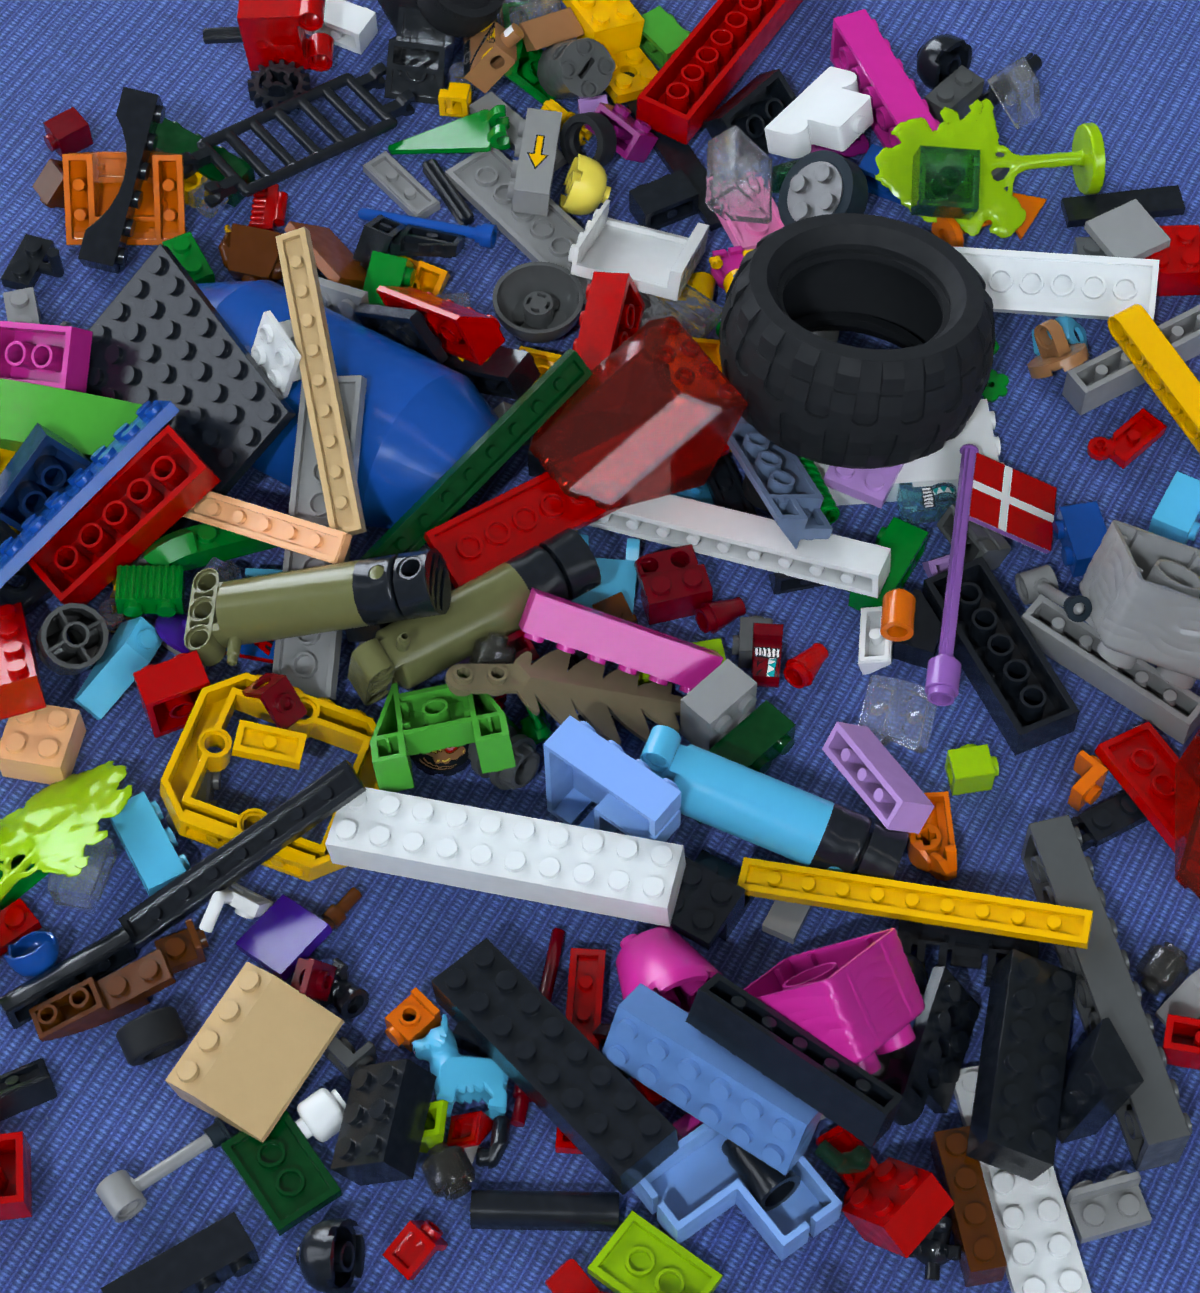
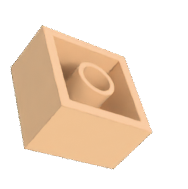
M46 704V708L8 718L0 740V771L2 776L49 785L69 777L73 772L86 733V727L80 710Z

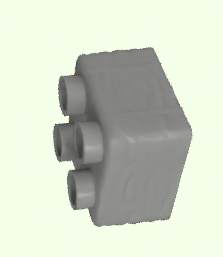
M1113 520L1103 536L1100 546L1093 555L1082 581L1079 583V590L1082 596L1087 597L1092 604V612L1085 621L1097 630L1101 639L1097 652L1109 663L1124 669L1133 668L1137 659L1157 666V673L1164 680L1179 688L1191 689L1196 680H1200V549Z

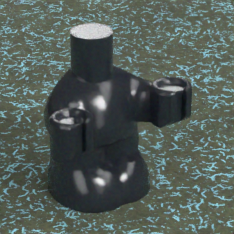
M339 958L333 959V966L337 967L328 1001L311 997L310 999L323 1007L333 1005L343 1018L352 1019L364 1011L369 1001V995L363 988L349 980L348 966Z
M943 1217L909 1255V1257H916L925 1264L924 1280L940 1281V1266L950 1260H961L962 1246L950 1245V1232L953 1226L952 1218Z

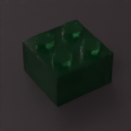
M920 145L913 156L911 215L970 220L979 209L980 150Z

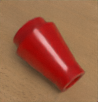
M814 643L810 648L788 660L783 671L787 682L795 688L811 685L823 662L829 656L828 650L822 644Z

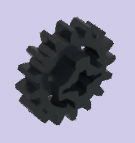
M281 59L279 64H274L270 60L268 67L260 64L258 66L259 73L252 71V79L247 82L250 101H254L256 108L263 106V111L311 89L309 74L305 73L304 67L296 68L294 61L286 65L284 59Z

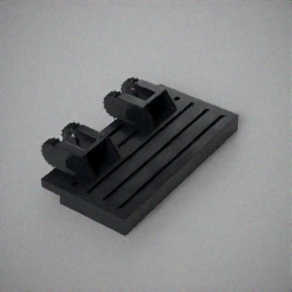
M899 920L898 937L902 942L903 950L911 953L912 947H917L916 958L921 961L924 968L926 948L939 950L935 967H946L948 951L952 952L950 966L980 970L982 956H987L985 987H990L996 957L1003 958L1013 949L1038 958L1039 941Z

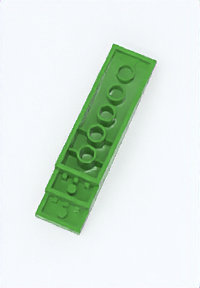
M0 378V448L17 452L35 425L39 423L63 438L90 459L97 449L103 445L107 448L115 440L113 434L123 424L128 423L130 425L138 417L136 411L142 404Z

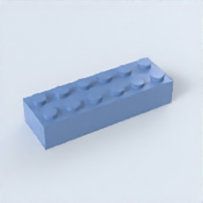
M640 983L618 1005L602 1054L614 1066L786 1176L807 1151L822 1113L795 1097L791 1092L764 1076L760 1071L733 1055L729 1050L708 1036L702 1034L698 1029L686 1022L689 1013Z

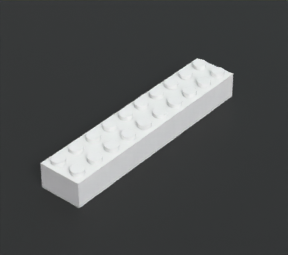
M365 787L367 789L365 792L336 811L325 843L333 864L666 927L671 925L686 867L684 845Z

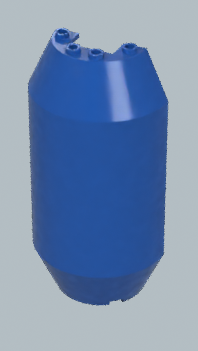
M252 280L197 284L250 355L263 312L270 310L278 322L291 319L285 287L273 281ZM324 306L337 376L362 375L367 379L357 477L365 526L390 529L487 432L499 417L472 381L465 375ZM302 379L292 383L288 397L284 398L295 412V417L251 466L290 487ZM459 509L449 520L457 517L461 513V509Z

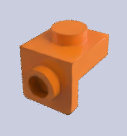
M1084 750L1077 754L1073 770L1082 777L1072 787L1067 803L1076 811H1079L1086 803L1092 805L1099 798L1108 769L1099 758L1089 755Z

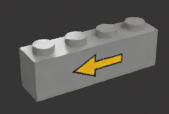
M527 107L526 119H520L518 137H522V140L516 139L514 157H519V160H513L511 178H515V181L509 180L507 198L513 199V212L547 216L561 131L562 112Z

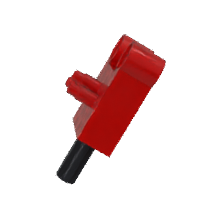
M239 0L237 13L239 27L203 29V41L205 44L243 43L250 71H259L258 66L260 64L268 67L270 60L274 64H279V61L284 59L286 65L294 61L296 68L303 66L304 69L323 72L329 70L333 62V38L326 33L319 32L307 39L305 30L316 31L322 28L325 0Z

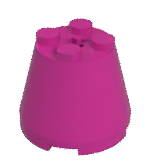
M660 925L638 935L630 934L620 942L621 950L616 959V968L623 1000L641 983L687 1013L690 1012L698 989L716 973L721 974L685 939L674 931L671 925L670 927Z

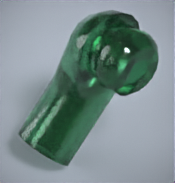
M824 1140L814 1153L838 1174L863 1172L869 1167V1161L872 1158L870 1150L865 1146H857L852 1151L841 1153L827 1140Z

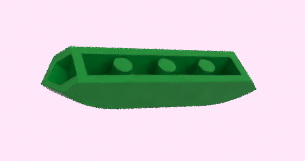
M203 523L180 529L161 537L144 551L143 558L151 566L182 565L184 571L276 548L277 546Z

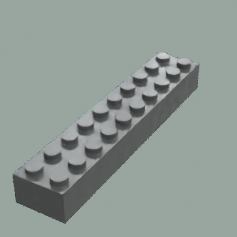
M1069 815L1030 823L1025 836L1021 859L1037 902L1093 911L1088 949L1053 944L1061 968L1077 974L1074 1003L1086 1036L1090 1035L1102 1019L1109 1017L1144 1079V1082L1115 1113L1135 1169L1140 1172L1177 1163L1192 1134V1123L1188 1114L1181 1111L1178 1103L1180 1099L1178 1086L1174 1079H1169L1165 1068L1167 1066L1165 1052L1161 1046L1156 1045L1154 1040L1152 1018L1149 1013H1144L1140 1003L1142 1001L1141 989L1137 981L1132 982L1130 977L1128 955L1124 949L1120 950L1116 940L1118 932L1113 918H1108L1106 914L1104 892L1101 887H1096L1093 879L1094 868L1089 856H1084L1081 848L1083 844L1081 832L1077 826L1073 827Z

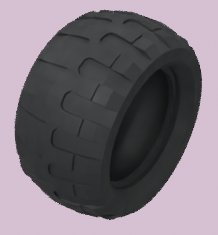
M855 213L819 215L793 222L763 237L757 243L756 249L744 256L728 289L719 330V353L725 389L728 395L736 402V410L751 426L772 443L794 455L830 466L851 469H875L909 463L937 452L943 448L945 441L956 438L964 429L981 400L982 393L990 377L996 344L992 298L985 291L986 283L982 276L960 252L938 236L917 226L882 216ZM848 331L861 333L888 341L899 346L901 349L853 347L822 338L812 332Z

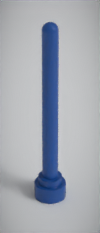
M361 208L358 211V217L362 220L371 221L380 214L404 225L410 224L464 235L465 238L474 239L475 243H479L480 247L493 249L497 240L498 228L494 224L483 223V225L471 227L368 208Z

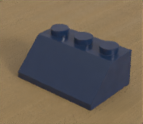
M37 423L0 474V520L22 532L21 525L34 513L38 516L46 508L44 502L54 492L59 491L61 493L69 485L67 482L68 478L79 468L84 470L92 461L63 438Z

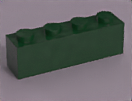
M164 118L163 123H158L157 126L158 143L155 152L193 153L199 150L197 142L204 137L188 131L178 122ZM222 146L213 147L247 184L255 181L254 170L243 158L240 159L229 153ZM212 163L197 170V172L204 175V184L210 181L219 182L226 179ZM236 192L224 198L223 202L235 208L244 197L239 192Z
M766 700L708 751L764 774L771 766L773 759L779 754L785 755L793 747L796 724Z

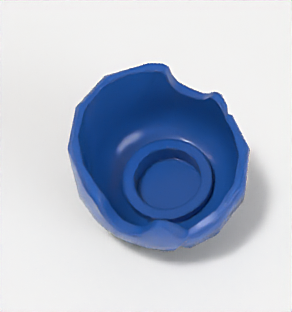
M33 931L21 937L15 945H8L9 956L5 954L3 957L11 969L19 975L35 977L56 963L60 949L59 942L51 931Z

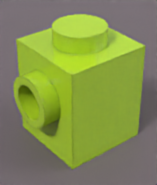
M966 744L958 749L947 751L944 767L952 796L992 790L994 778L999 775V766L996 756L990 755L988 744L978 746Z

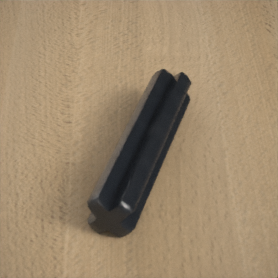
M435 159L424 161L422 164L423 173L459 225H471L474 222V214L445 175Z

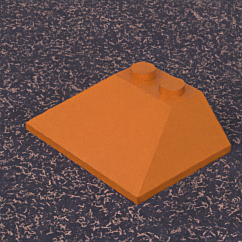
M124 151L62 154L66 245H82L85 230L98 221L110 208L119 193L125 175L127 154ZM150 153L148 160L151 164L150 174L147 181L143 180L141 191H143L142 204L140 209L135 210L133 217L136 221L135 231L132 237H128L126 245H160L166 240L186 233L183 154Z

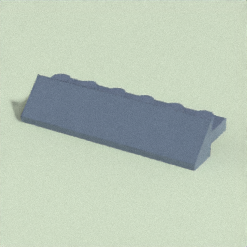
M705 401L704 408L777 525L795 549H797L801 539H829L833 528L820 509L824 497L798 457L775 445L759 433L739 414L734 401Z

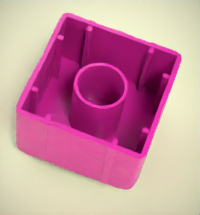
M895 928L789 956L743 989L871 1075L881 1068L877 1055L896 1051L916 1039L910 1023L925 1009L923 997L920 994L915 976Z

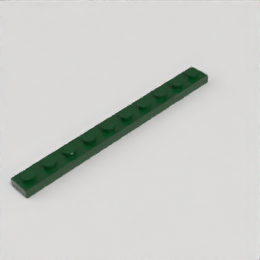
M568 349L359 560L418 551L426 543L423 538L425 532L447 522L590 378L593 373L575 350Z

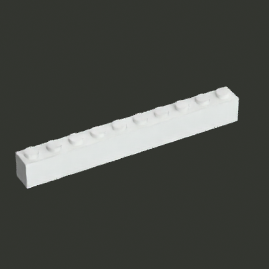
M654 491L588 525L676 548L692 544L696 553L775 573L779 572L787 576L875 598L879 597L890 573L891 548L831 534L829 539H801L797 549H795L773 519L659 491Z

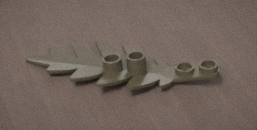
M559 649L547 653L532 665V653L526 651L515 660L514 664H456L451 666L446 672V684L449 690L457 696H468L470 694H489L491 696L517 694L534 715H539V702L560 725L570 715L579 721L576 709L599 734L607 740L615 741L619 745L621 740L611 714L627 730L645 743L649 737L650 730L644 715L655 723L668 726L678 733L680 730L676 715L680 716V704L683 697L671 694L672 682H668L667 686L655 682L638 686L640 671L637 672V675H631L619 669L614 670L603 678L605 665L593 662L587 658L568 670L571 654Z

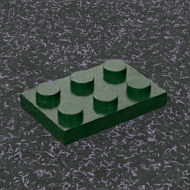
M285 1110L264 1143L241 1131L221 1144L223 1152L279 1236L342 1196L341 1189L287 1110Z

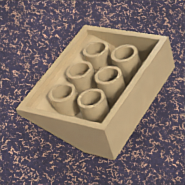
M246 962L165 1081L181 1099L264 1143L344 1021L306 995L299 993L298 990L277 976Z

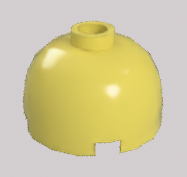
M578 154V157L574 158L564 181V185H566L565 194L567 196L560 195L559 206L568 214L581 216L594 212L600 203H604L606 199L608 200L611 187L606 186L607 174L604 167L598 161Z

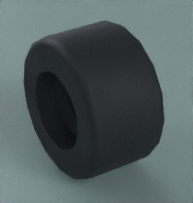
M172 1006L159 1008L143 1014L122 1026L116 1034L126 1060L132 1066L142 1065L183 1045L188 1039L177 1010Z

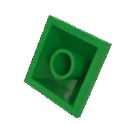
M522 38L516 44L517 60L503 76L542 105L546 100H555L542 88L537 75L538 61L544 50L539 49L527 52Z

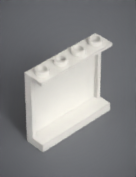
M606 199L600 209H595L592 221H587L585 231L579 233L577 244L571 245L568 255V262H572L571 274L592 280L594 272L629 273L639 292L677 301L705 253L710 225L698 222L688 238L609 218L610 200Z

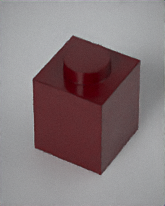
M74 107L43 122L46 131L44 141L50 151H56L61 158L62 154L77 153L93 144L89 124Z

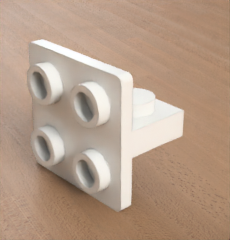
M270 310L263 312L251 349V356L282 397L286 398L289 395L292 383L302 379L299 367L301 355L296 349L291 319L278 322Z

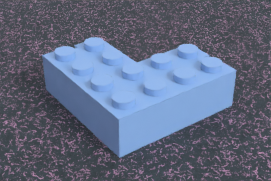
M570 715L543 744L547 811L565 824L574 825L592 803L595 802L597 804L595 808L578 826L608 832H615L619 829L626 835L666 842L680 826L681 791L678 786L670 779H662L653 773L644 761L640 759L634 760L624 753L621 746L615 741L605 740L596 733L589 723L585 721L579 722Z
M704 1123L679 1140V1149L632 1187V1190L653 1215L657 1212V1222L668 1236L678 1244L687 1240L736 1204L781 1261L806 1244L809 1233L814 1238L840 1219L842 1208L840 1199L808 1160L802 1156L791 1169L801 1178L798 1188L785 1202L765 1212L729 1164L728 1157L721 1150L727 1138Z

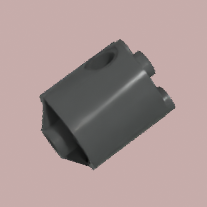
M581 38L551 45L543 51L538 61L537 75L542 88L555 99L574 100L592 98L600 95L608 87L616 64L604 45L594 39Z
M68 603L57 607L46 617L36 635V649L40 660L48 669L58 675L74 676L86 672L103 656L108 645L109 631L105 620L95 609L85 604ZM66 632L70 637L71 641L73 642V644L68 641L66 637Z

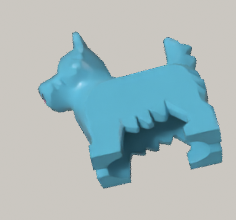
M442 1014L440 1026L430 1029L424 1038L414 1040L411 1043L415 1057L419 1060L428 1061L430 1072L436 1076L434 1085L435 1101L444 1099L448 1102L446 1117L451 1116L455 1101L463 1104L464 1101L471 1104L472 1100L479 1103L481 1099L489 1108L485 1114L492 1120L497 1116H505L508 1075L491 1058L465 1056L458 1053L456 1039L449 1027L447 1016Z

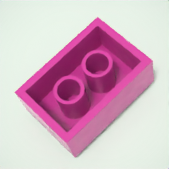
M0 321V378L86 393L93 331L72 326Z

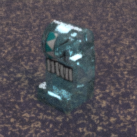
M945 482L925 487H913L912 483H899L897 506L900 520L909 524L939 521L948 507L956 503V487L951 483Z

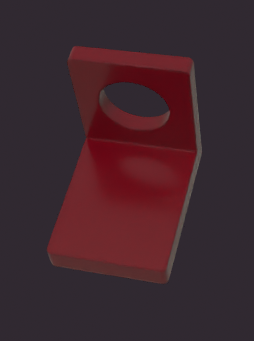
M265 673L242 691L244 696L258 698L262 701L278 728L288 729L307 714L305 706L286 675ZM269 682V683L266 684L265 686L259 688L261 685H263V684Z
M298 958L290 986L307 997L327 1002L337 967L312 958L308 960Z

